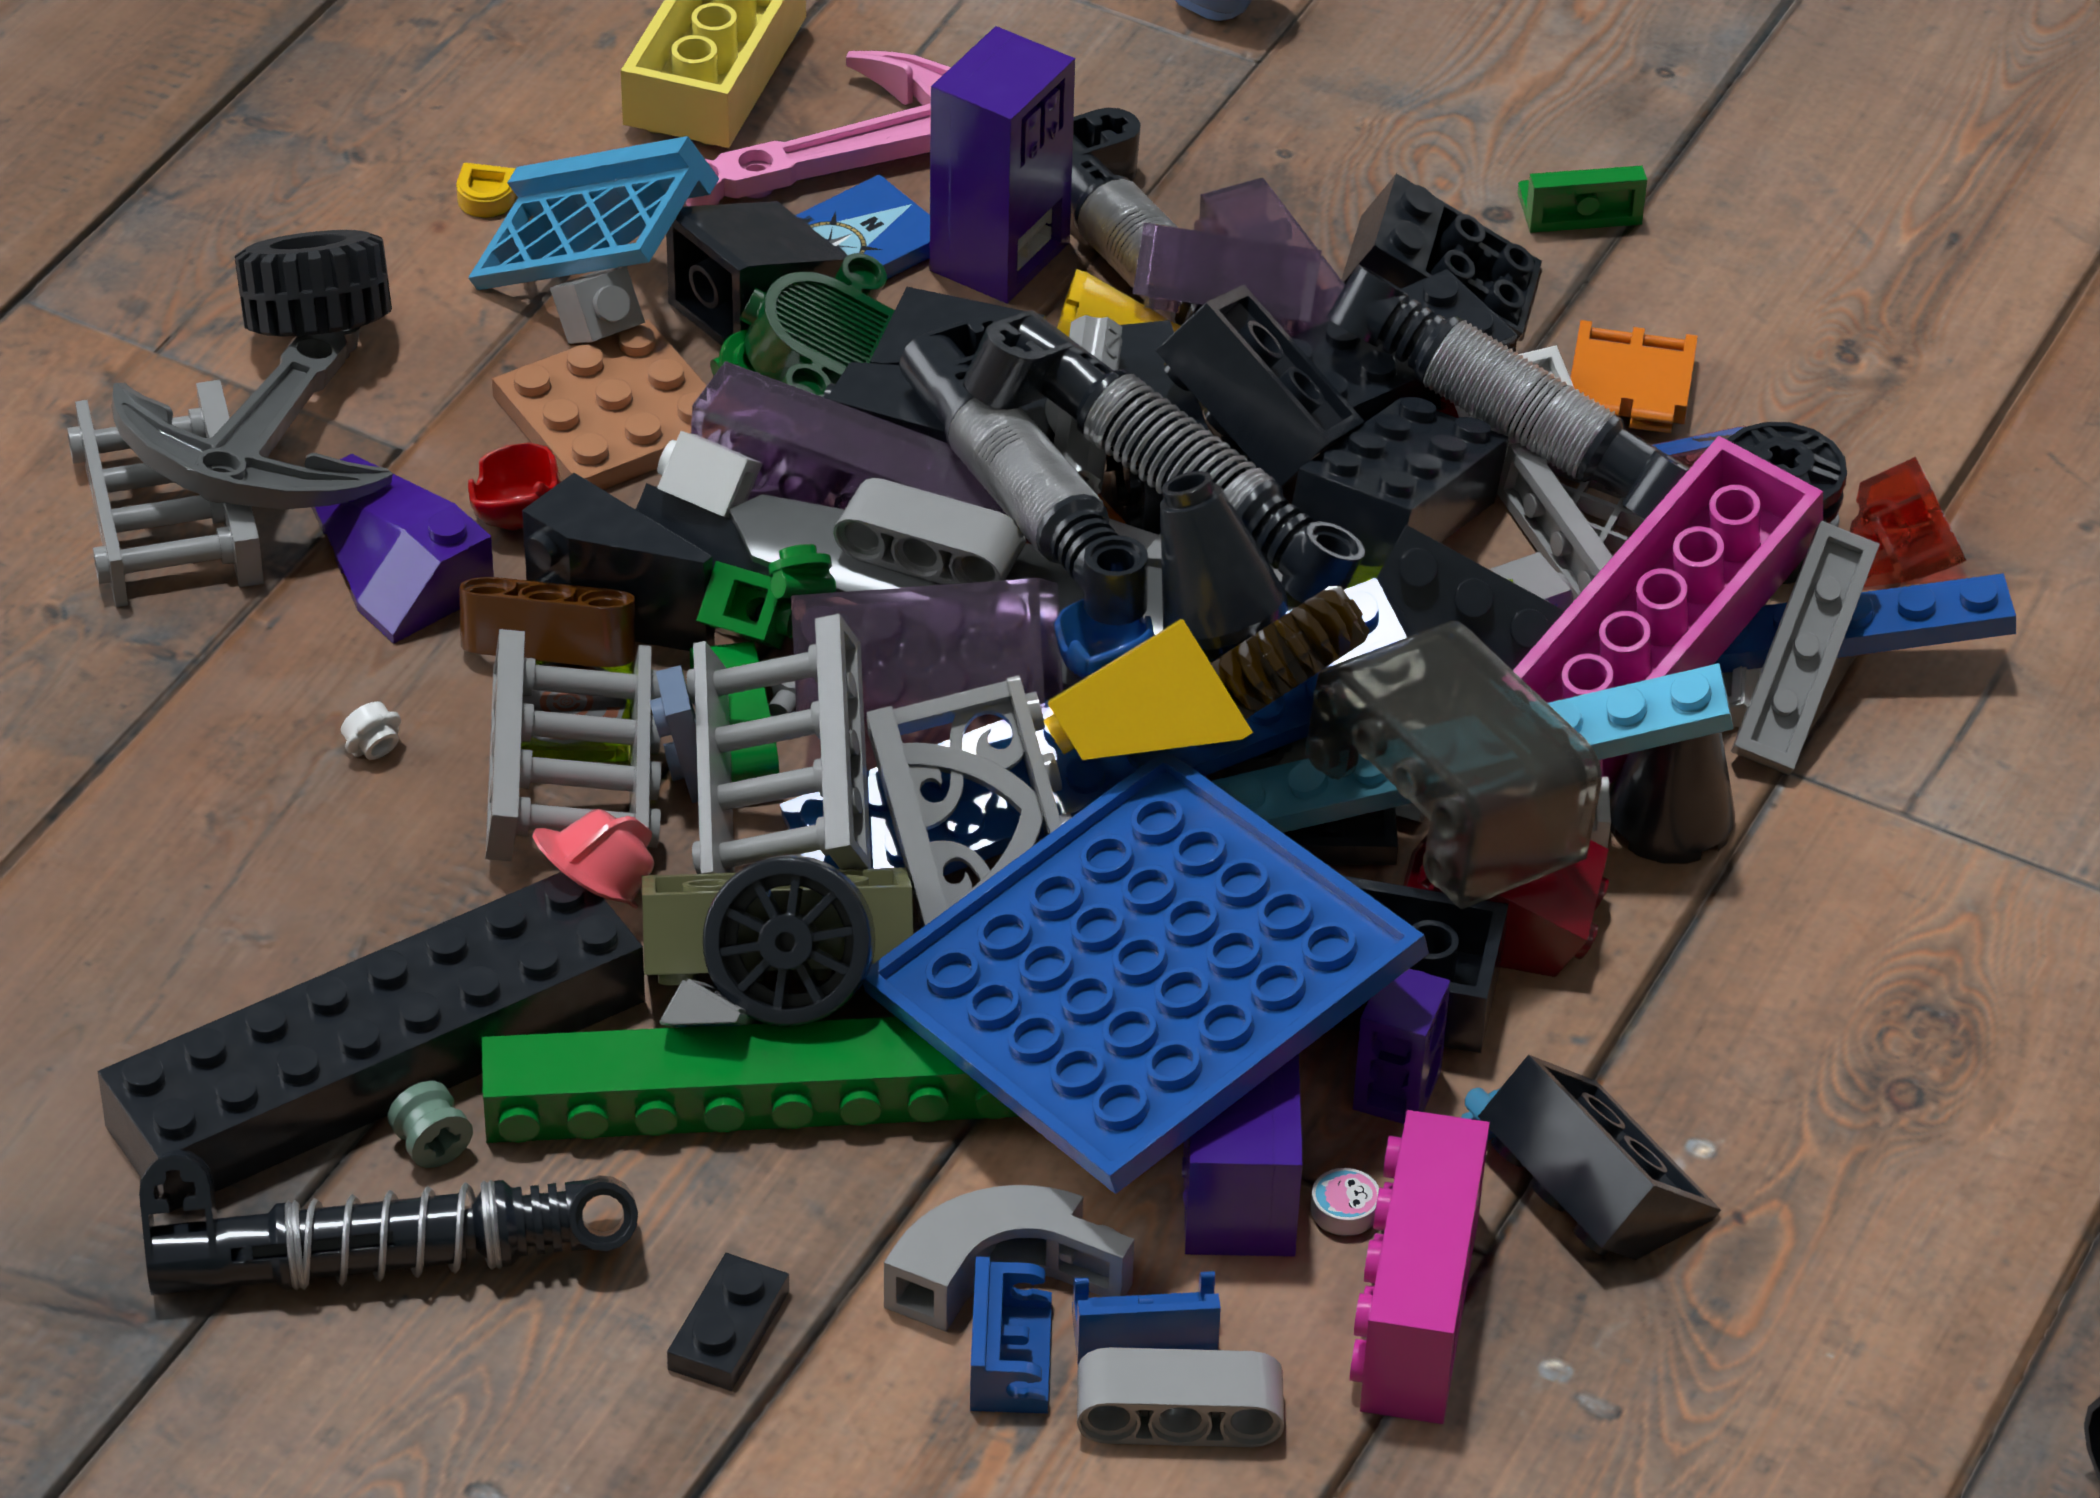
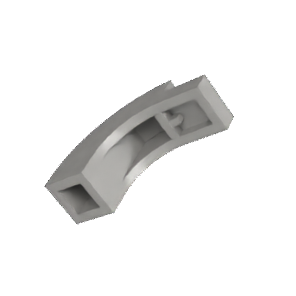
M1008 1185L976 1190L948 1200L930 1210L902 1235L884 1261V1308L947 1332L965 1302L974 1293L976 1257H990V1262L1035 1264L1045 1269V1276L1071 1285L1074 1283V1278H1089L1090 1292L1103 1297L1125 1296L1133 1283L1135 1239L1120 1234L1111 1227L1096 1225L1083 1220V1196L1069 1191L1034 1185Z

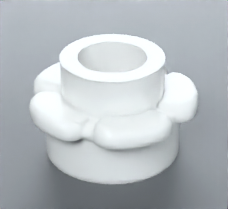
M378 701L359 707L344 720L341 726V733L347 740L345 749L355 757H360L364 754L369 760L383 757L399 741L397 734L401 717L397 712H389L385 705Z

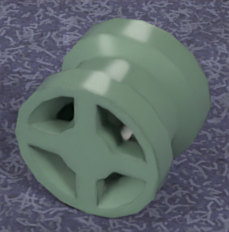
M436 1081L420 1082L409 1087L395 1099L388 1112V1124L400 1139L406 1140L407 1152L415 1163L421 1167L433 1168L451 1162L462 1154L469 1145L473 1135L472 1124L461 1110L455 1108L454 1098L442 1083Z

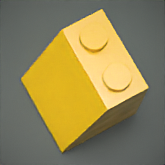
M1183 619L1171 624L1050 699L1047 704L1053 714L1043 721L1062 753L1065 755L1075 748L1082 760L1242 740L1253 733Z

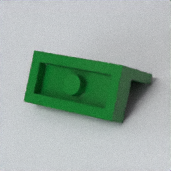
M1643 165L1532 173L1529 180H1523L1518 183L1517 194L1530 233L1642 225L1647 177Z

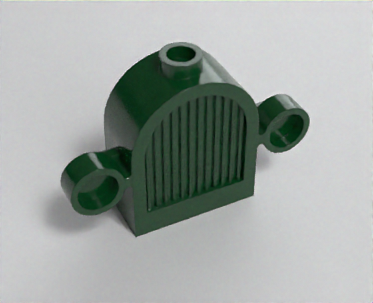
M862 253L850 254L842 262L835 279L813 272L790 273L777 279L770 286L767 293L755 288L739 319L750 325L745 336V349L748 359L759 376L770 386L778 390L781 402L793 413L801 416L818 414L826 387L830 383H837L850 362L870 363L895 311L876 300L886 283L887 273L882 264L875 258Z

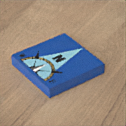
M880 174L796 215L807 221L813 230L831 244L843 249L847 255L862 253L878 260L887 273V279L930 258V214Z

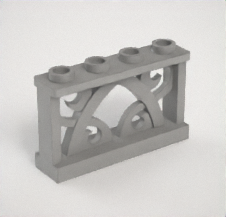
M1019 675L1006 678V681L896 709L888 706L867 712V732L904 867L912 885V896L921 928L1034 846L1039 838L1042 827L1046 837L1072 818L1070 813L1059 815L1053 792L1062 790L1058 765L1053 752L1046 754L1041 752L1036 732L1045 730L1042 709L1036 692L1025 694ZM985 714L996 715L1003 718L1012 730V741L1005 749L991 747L988 742V737L991 733L990 728L978 738L976 754L963 750V736L966 728L978 716ZM952 723L950 746L929 743H902L900 735ZM1022 758L1031 788L1016 775L1008 771L1015 767ZM941 772L951 774L949 791L944 800L932 803L922 797L920 789L923 784L935 782L941 788ZM963 778L980 784L996 793L1021 814L1012 840L991 870L984 860L969 847L952 841L930 842L927 830L946 821L957 808L963 792ZM961 861L971 868L980 882L972 888L970 878L965 872V877L960 883L951 884L945 880L943 870L950 862Z

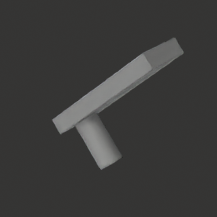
M1820 521L1814 532L1730 752L1784 774L1790 775L1792 773L1877 553L1879 543Z

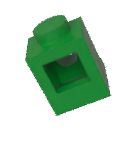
M716 561L696 621L719 633L736 636L781 650L784 638H793L798 633L803 621L804 605L802 602L797 601V598H775L770 587L772 577ZM764 602L759 620L757 622L755 619L756 608Z

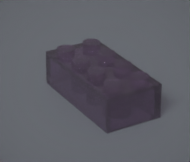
M1040 578L791 596L794 655L808 652L809 646L816 644L815 618L835 614L842 616L861 642L864 724L867 723V712L888 706L896 709L1006 681V678L1018 675L1021 678L1025 694L1036 692L1041 708H1049L1048 701L1063 692L1062 662L1054 627V621L1059 615L1058 583ZM814 677L795 681L797 711L811 709L812 702L819 701L818 683Z

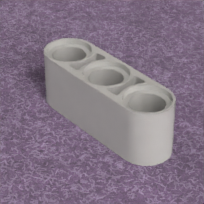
M880 478L866 479L860 484L835 524L833 531L835 541L839 547L855 559L979 595L995 594L1001 588L1026 543V537L1017 527L1016 521L1008 515Z
M1112 1347L1096 1349L1083 1356L1078 1364L1077 1426L1086 1438L1107 1444L1219 1447L1264 1446L1278 1439L1284 1429L1282 1366L1276 1358L1266 1353L1255 1351Z

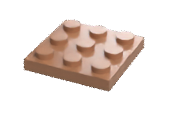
M649 319L645 320L643 324L593 342L575 346L492 378V390L495 400L531 443L549 447L557 459L562 480L576 473L602 490L656 470L664 448L669 441H677L680 431L700 436L705 429L713 424V432H715L720 427L729 425V416L732 415Z

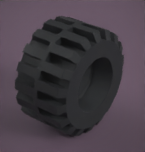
M327 230L298 233L254 243L234 256L244 328L249 331L278 337L332 333L368 325L381 319L392 310L384 242L382 237L359 230Z

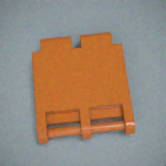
M1580 320L1570 379L1575 390L1579 389V393L1584 392L1585 396L1589 395V398L1599 402L1600 406L1604 405L1605 409H1610V412L1615 411L1617 416L1631 417L1629 428L1671 433L1673 423L1685 424L1698 335L1686 334L1685 339L1645 334V328L1633 327L1632 332L1594 328L1592 327V321Z

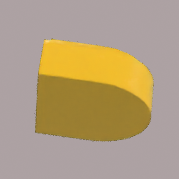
M463 163L456 182L457 202L461 210L469 215L482 218L495 217L507 212L513 206L517 196L507 183L516 168Z

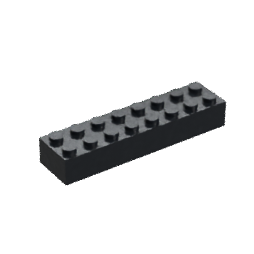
M559 872L98 1070L105 1126L141 1178L151 1162L161 1154L173 1150L190 1151L201 1157L209 1166L216 1192L388 1116L391 1104L395 1099L413 1085L425 1081H436L449 1089L483 1074L482 1037L573 1033L645 1002L643 946L603 897L593 894L578 885L563 872ZM170 1170V1175L166 1182L158 1185L160 1193L172 1195L174 1206L171 1211L182 1207L187 1193L196 1190L194 1182L182 1181L180 1170Z

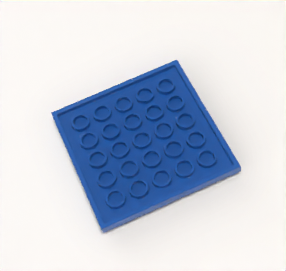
M1165 749L872 964L863 986L868 995L1113 1193L1117 1194L1428 955L1429 952L1424 934Z

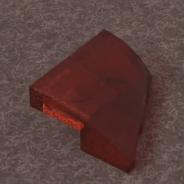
M1916 457L1860 482L1856 498L1860 510L1858 515L1852 520L1849 532L1880 544L1864 587L1911 581L1944 571L1966 561L1960 544L1941 510L1934 491Z

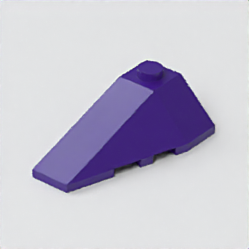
M354 454L340 459L346 462L379 467ZM393 474L391 484L369 495L336 505L311 507L323 534H327L333 547L335 561L340 573L345 574L350 585L351 597L357 611L393 644L459 610V586L462 582L474 578L494 577L491 535L455 503Z

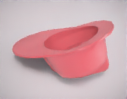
M595 809L561 832L545 828H536L532 837L537 847L566 876L597 896L628 903L633 908H638L634 898L642 887V876L650 875L654 867L653 858L647 850V846L652 838V831L638 819L631 816L616 818L604 810Z

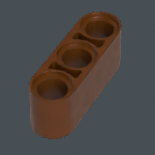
M499 577L474 578L462 582L459 586L461 647L465 651L496 656L499 629L525 631L524 657L535 658L537 661L592 667H619L627 665L635 659V598L628 592Z

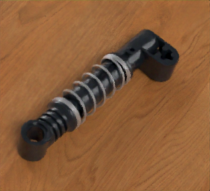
M183 1150L163 1153L151 1162L140 1181L139 1190L147 1277L152 1296L276 1283L283 1290H292L293 1288L298 1290L300 1287L304 1290L309 1285V1279L335 1276L337 1282L342 1286L347 1281V1275L373 1272L376 1280L380 1282L385 1276V1271L411 1268L413 1275L418 1278L423 1271V1267L446 1264L456 1274L460 1269L461 1263L467 1262L466 1249L476 1248L485 1257L487 1265L492 1270L495 1267L499 1269L502 1266L510 1267L519 1257L528 1256L527 1247L536 1246L537 1255L545 1254V1245H553L554 1253L563 1252L562 1243H571L572 1251L588 1249L609 1251L621 1247L632 1237L637 1227L638 1209L632 1191L624 1182L612 1176L598 1175L586 1180L565 1182L566 1191L558 1192L556 1183L547 1184L548 1193H540L539 1185L530 1186L531 1194L522 1195L521 1187H511L504 1180L494 1182L490 1180L488 1183L483 1180L481 1192L477 1197L472 1187L465 1182L461 1186L459 1193L436 1196L434 1190L427 1186L422 1196L418 1198L398 1199L397 1195L389 1190L385 1195L384 1201L361 1203L358 1197L351 1194L346 1205L323 1207L319 1200L313 1198L308 1209L301 1210L300 1204L294 1200L293 1203L289 1201L286 1204L276 1203L265 1214L217 1218L214 1180L211 1170L201 1157L190 1151ZM170 1170H180L182 1181L194 1182L196 1190L187 1193L184 1198L183 1209L184 1211L205 1209V1221L154 1225L153 1214L170 1213L174 1206L172 1195L160 1193L158 1185L164 1184L168 1179ZM466 1192L468 1194L471 1206H465ZM599 1195H608L617 1199L623 1208V1216L620 1222L614 1228L606 1231L595 1230L589 1227L583 1218V1209L587 1202Z

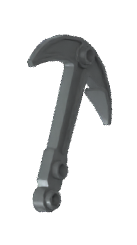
M360 327L332 333L297 336L282 353L280 365L218 432L210 438H203L172 425L173 411L168 405L142 395L126 383L113 384L111 408L115 425L123 440L145 465L179 486L200 494L207 501L214 503L228 502L231 504L282 510L331 506L369 495L392 483L393 474L387 468L346 462L317 453L307 455L304 467L267 458L313 393L321 391L326 387L343 366L345 360L349 358L350 353L357 348Z

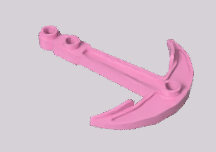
M849 51L846 56V66L881 85L902 104L913 103L914 96L922 106L786 142L771 141L721 153L715 160L705 159L719 180L710 195L687 199L686 205H718L724 196L732 198L745 196L762 198L769 195L774 189L791 186L797 180L930 152L931 86L951 67L916 55L904 53Z

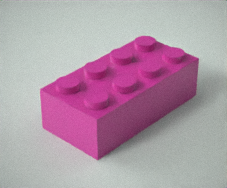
M1407 1110L1402 1138L1389 1136L1383 1177L1393 1178L1394 1183L1385 1182L1383 1188L1379 1187L1373 1229L1384 1230V1234L1375 1233L1374 1240H1369L1364 1270V1282L1375 1283L1374 1287L1365 1285L1364 1293L1359 1294L1353 1335L1366 1337V1340L1355 1339L1349 1381L1362 1383L1360 1412L1444 1424L1480 1214L1490 1122Z

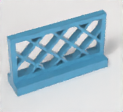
M688 136L519 166L507 182L518 199L468 279L477 290L648 263L686 200L710 195L719 178ZM639 236V238H638V240L636 241V243L628 244V243H630L632 240H634L635 238H637V237Z

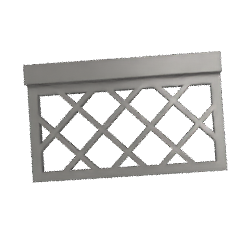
M1521 443L1509 444L1497 494L1536 550L1543 555L1556 572H1561L1567 578L1573 592L1574 601L1613 557L1609 550L1617 552L1629 539V537L1613 531L1616 525L1635 532L1645 519L1626 509V506L1622 504L1624 499L1621 496L1605 489L1603 485L1595 480L1582 482L1577 478L1573 479L1572 475L1568 476L1567 472H1562V468L1557 469L1556 465L1552 466L1551 462L1547 463V460H1543L1540 455H1536V452L1527 450L1526 445L1521 446ZM1556 476L1565 477L1580 483L1577 489L1561 484ZM1590 487L1620 500L1616 505L1586 492ZM1581 511L1608 522L1605 527L1591 523L1586 520Z

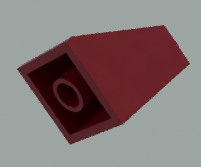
M1473 778L1413 850L1403 886L1509 904L1501 967L1556 977L1573 957L1579 960L1582 959L1596 938L1598 925L1592 922L1594 911L1603 900L1609 885V879L1603 876L1609 849Z

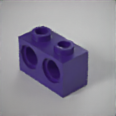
M1408 969L1368 1000L1360 1019L1353 1110L1402 1124L1405 1123L1407 1110L1424 1112L1442 1068L1450 980L1422 971Z

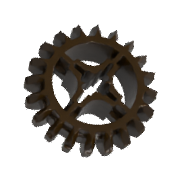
M1329 586L1210 664L1244 719H1247L1366 641L1370 630L1363 620L1362 616L1364 614L1355 600L1350 599L1341 586Z

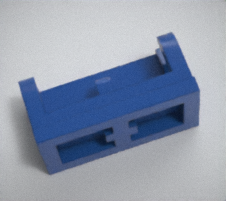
M976 1257L970 1411L1048 1414L1052 1292L1033 1288L1020 1290L1013 1286L1017 1283H1030L1032 1285L1044 1283L1045 1269L1041 1266L1031 1263L990 1262V1257Z
M1215 1271L1200 1272L1198 1292L1089 1298V1278H1074L1072 1319L1077 1364L1088 1352L1110 1347L1218 1350L1221 1306L1219 1293L1214 1294Z

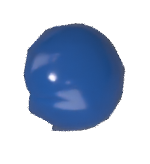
M1084 599L1062 609L1054 621L1058 649L1063 662L1069 670L1081 678H1086L1155 635L1150 616H1145V619L1142 616V618L1130 624L1120 626L1105 625L1087 615L1084 608Z

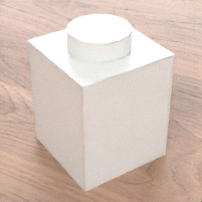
M680 431L677 441H669L662 452L657 468L658 474L662 475L657 488L718 515L730 518L729 509L748 500L763 463L698 435Z

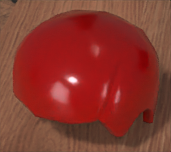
M530 442L506 445L485 454L479 460V476L476 484L474 479L468 480L469 500L474 514L489 526L512 531L523 529L522 510L561 482L555 455L549 447Z

